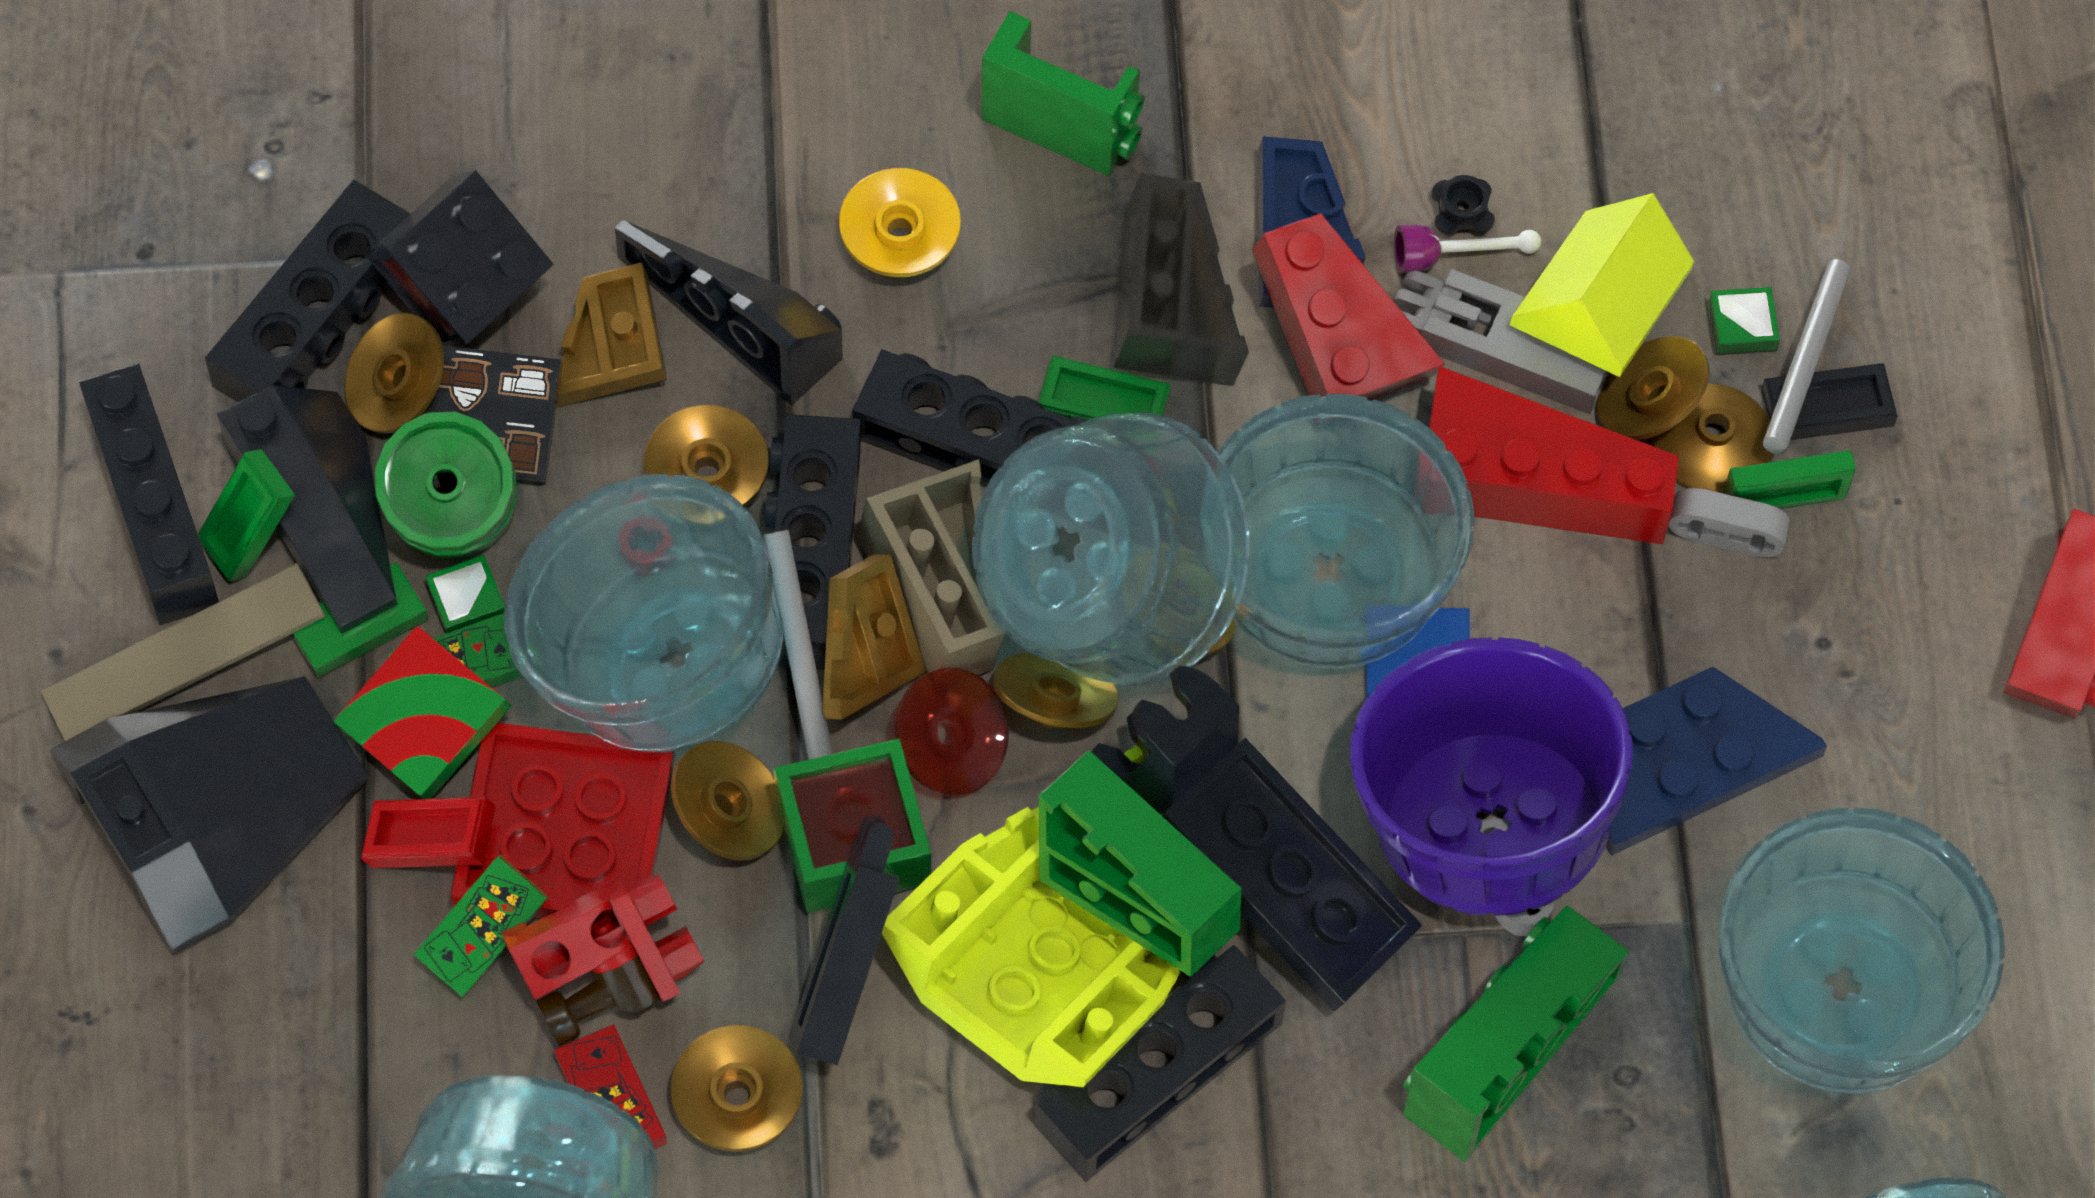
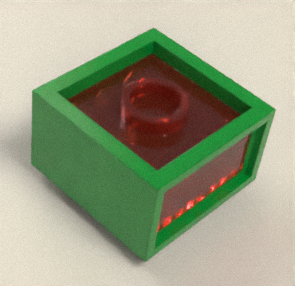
M900 738L774 767L776 800L806 913L832 907L860 824L866 816L871 814L882 817L894 832V841L886 865H889L896 873L895 875H898L900 878L895 892L918 887L932 874L931 850Z

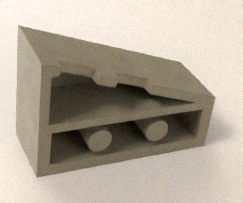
M979 460L866 498L857 533V538L867 557L874 554H891L924 665L937 690L994 670L1005 636L995 563L991 562L987 535L989 531L987 511L983 509Z

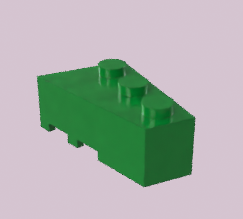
M1090 750L1038 795L1039 881L1190 977L1240 930L1241 887Z

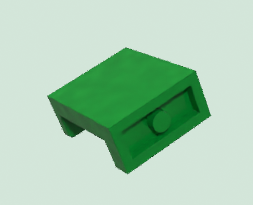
M1009 11L982 56L981 120L1110 177L1121 157L1126 160L1132 157L1142 136L1143 127L1137 125V119L1145 101V96L1139 93L1140 70L1128 66L1114 89H1107L1032 56V20Z

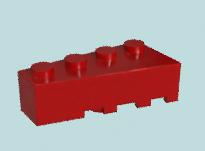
M1438 366L1417 508L1663 545L1673 510L1679 456Z

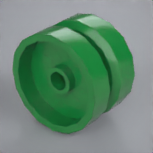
M458 412L426 413L404 423L384 444L375 467L376 497L394 532L413 550L437 559L468 558L490 548L510 527L519 503L518 476L501 439L482 421ZM446 475H452L457 483L456 488L448 494L437 492L435 488H442L439 479Z

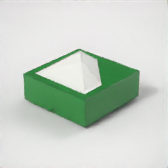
M1772 287L1711 291L1708 302L1717 354L1777 351L1780 337Z
M485 555L425 575L427 587L446 633L506 612V607Z

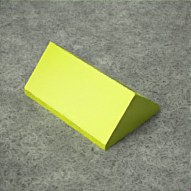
M1654 193L1587 210L1512 315L1509 325L1620 377L1691 272L1694 260Z

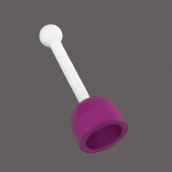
M1411 224L1398 225L1394 235L1395 262L1400 274H1406L1414 270L1426 271L1438 262L1442 253L1519 248L1526 254H1532L1538 251L1541 246V237L1534 230H1525L1516 237L1440 241L1436 233L1428 226Z

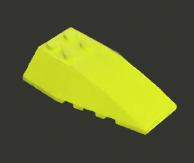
M1138 746L1124 752L1132 762L1142 763L1144 761L1143 752ZM1039 806L1033 810L1026 807L1008 817L1003 827L984 837L980 833L962 843L887 916L882 931L884 939L920 1002L1021 1081L1084 1087L1164 1005L1181 970L1039 881Z

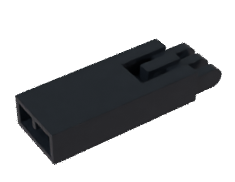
M876 814L866 816L860 824L788 1037L798 1054L837 1066L900 879L898 875H895L896 873L892 868L886 865L894 841V832L885 820Z

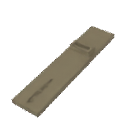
M298 563L40 692L64 740L67 741L105 719L135 713L325 618V615Z

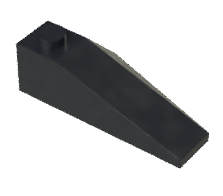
M622 220L615 227L618 258L627 266L642 262L647 272L650 286L789 405L792 406L843 359L841 324L825 306L821 304L813 306L798 292L625 220Z
M272 385L216 413L228 452L236 466L245 452L262 449L294 492L295 496L276 529L341 633L398 605L379 511V502L376 497V487L367 439L338 392Z

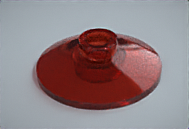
M960 668L937 669L918 678L903 695L895 718V739L900 738L908 771L918 783L939 794L962 795L980 789L997 774L1008 748V719L999 696L983 678L971 671ZM939 723L944 726L946 731V738L943 743L940 742L937 729Z

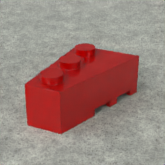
M2073 508L2062 529L2056 553L2045 576L2039 593L2040 596L2025 631L2003 693L2076 719L2083 704L2095 708V516Z

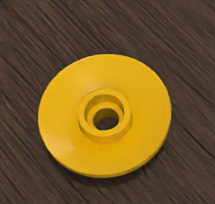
M909 168L885 169L863 178L849 191L842 203L839 214L841 239L851 257L866 269L890 277L916 276L937 267L953 251L957 244L961 227L959 207L950 190L937 178L925 172ZM897 228H903L908 230L910 234L894 236L890 232Z

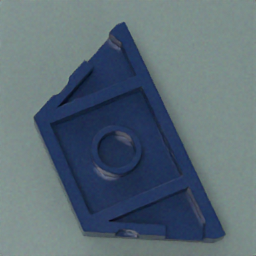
M1710 667L1624 707L1623 710L1630 727L1629 735L1632 736L1633 755L1631 770L1621 808L1611 823L1607 849L1612 856L1824 756L1827 745L1823 738L1715 667Z

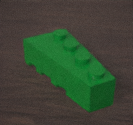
M1568 905L1552 921L1547 917H1543L1533 927L1523 942L1522 948L1525 950L1511 965L1504 963L1494 973L1485 986L1483 995L1469 1010H1464L1455 1019L1442 1039L1413 1068L1403 1085V1088L1408 1091L1403 1116L1463 1162L1468 1160L1623 973L1629 950Z

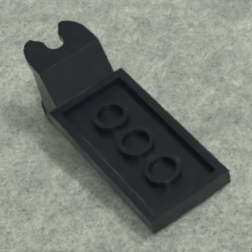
M1179 666L1169 675L1175 697L1187 710V719L1179 720L1163 705L1143 699L1135 705L1133 712L1126 718L1131 739L1143 752L1144 761L1142 763L1132 762L1120 749L1098 743L1091 752L1159 814H1163L1162 816L1241 887V914L1333 1011H1336L1423 925L1246 737L1237 744L1240 706L1227 692L1202 671L1189 666Z

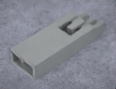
M1454 269L1450 270L1446 281L1417 270L1406 273L1402 281L1405 289L1398 290L1393 301L1438 356L1591 415L1609 372L1510 326L1511 317L1524 300V296ZM1452 316H1456L1468 321L1467 327L1474 330L1477 322L1489 326L1491 329L1486 337L1452 324L1450 321Z

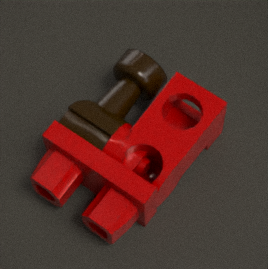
M659 874L636 881L627 887L624 886L621 878L618 877L602 885L603 889L590 892L576 899L567 907L530 925H526L524 921L501 932L517 967L559 1046L580 1035L581 1030L577 1022L616 1006L623 1011L632 1013L644 1011L646 1007L657 1002L660 998L664 1002L680 994L675 981L685 977L704 963V959L686 926L656 942L653 941L646 928L647 925L678 910ZM591 970L596 978L595 981L567 999L564 998L560 991L555 990Z

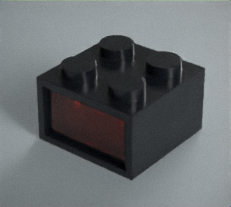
M476 170L451 177L365 255L412 313L425 319L436 329L442 345L452 347L470 343L554 265Z

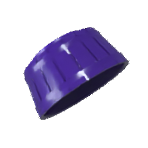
M1492 637L1450 642L1451 645L1449 646L1443 644L1426 650L1407 660L1408 663L1406 665L1401 664L1374 688L1375 693L1368 696L1359 711L1354 724L1356 731H1352L1350 743L1352 774L1360 804L1368 820L1376 830L1379 845L1388 863L1408 885L1430 901L1446 908L1450 906L1455 911L1473 915L1487 916V913H1493V916L1522 913L1526 912L1528 908L1534 910L1545 906L1578 885L1596 865L1605 849L1610 835L1611 823L1620 810L1627 791L1631 770L1633 747L1626 714L1617 697H1612L1613 692L1598 675L1587 666L1585 668L1582 667V663L1548 646L1543 648L1538 643L1521 639L1498 637V640H1492ZM1497 808L1506 811L1504 821L1510 825V828L1506 831L1496 828L1490 834L1480 831L1482 821L1476 817L1478 813L1483 811L1491 814Z

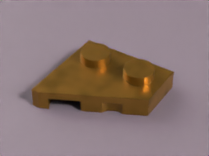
M642 262L583 277L574 303L576 314L573 320L567 324L561 343L564 354L561 360L563 367L557 407L667 380L648 275Z
M874 554L830 578L822 711L825 719L842 720L926 672L891 554Z

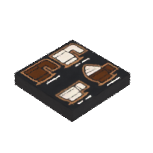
M443 346V374L437 393L429 405L428 413L458 412L482 421L501 439L516 471L518 481L546 484L563 367L561 359Z

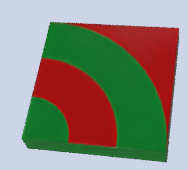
M417 625L333 722L420 797L431 799L512 705Z

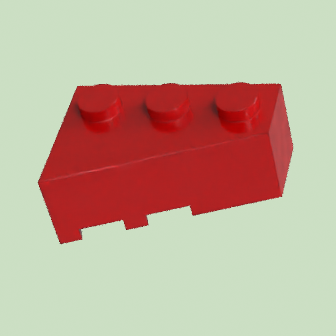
M1321 213L1264 233L1251 249L1318 419L1428 380L1438 372V366L1443 367L1445 365Z

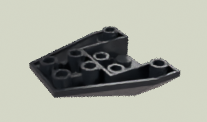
M305 676L105 719L50 749L52 757L80 803L86 802L135 882L144 908L173 955L230 924L368 780L367 772Z

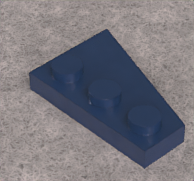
M1263 136L1259 146V239L1264 233L1321 213L1364 265L1366 257L1359 238L1354 239L1343 209L1346 203L1323 142ZM1259 271V307L1274 308Z

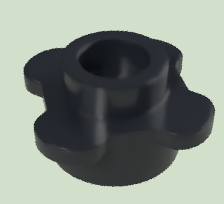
M1459 175L1449 180L1437 182L1432 189V198L1438 202L1439 214L1435 217L1436 228L1446 235L1454 234L1457 230L1473 229L1477 233L1488 232L1493 227L1495 221L1494 215L1488 210V202L1492 192L1491 186L1486 181L1469 175ZM1466 204L1469 208L1467 210H1460L1457 205Z

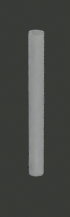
M1830 260L1825 268L1763 440L1764 448L1771 453L1782 454L1788 448L1850 274L1849 265L1842 260Z
M789 530L764 534L808 760L833 754L827 719H825L822 711L823 699Z

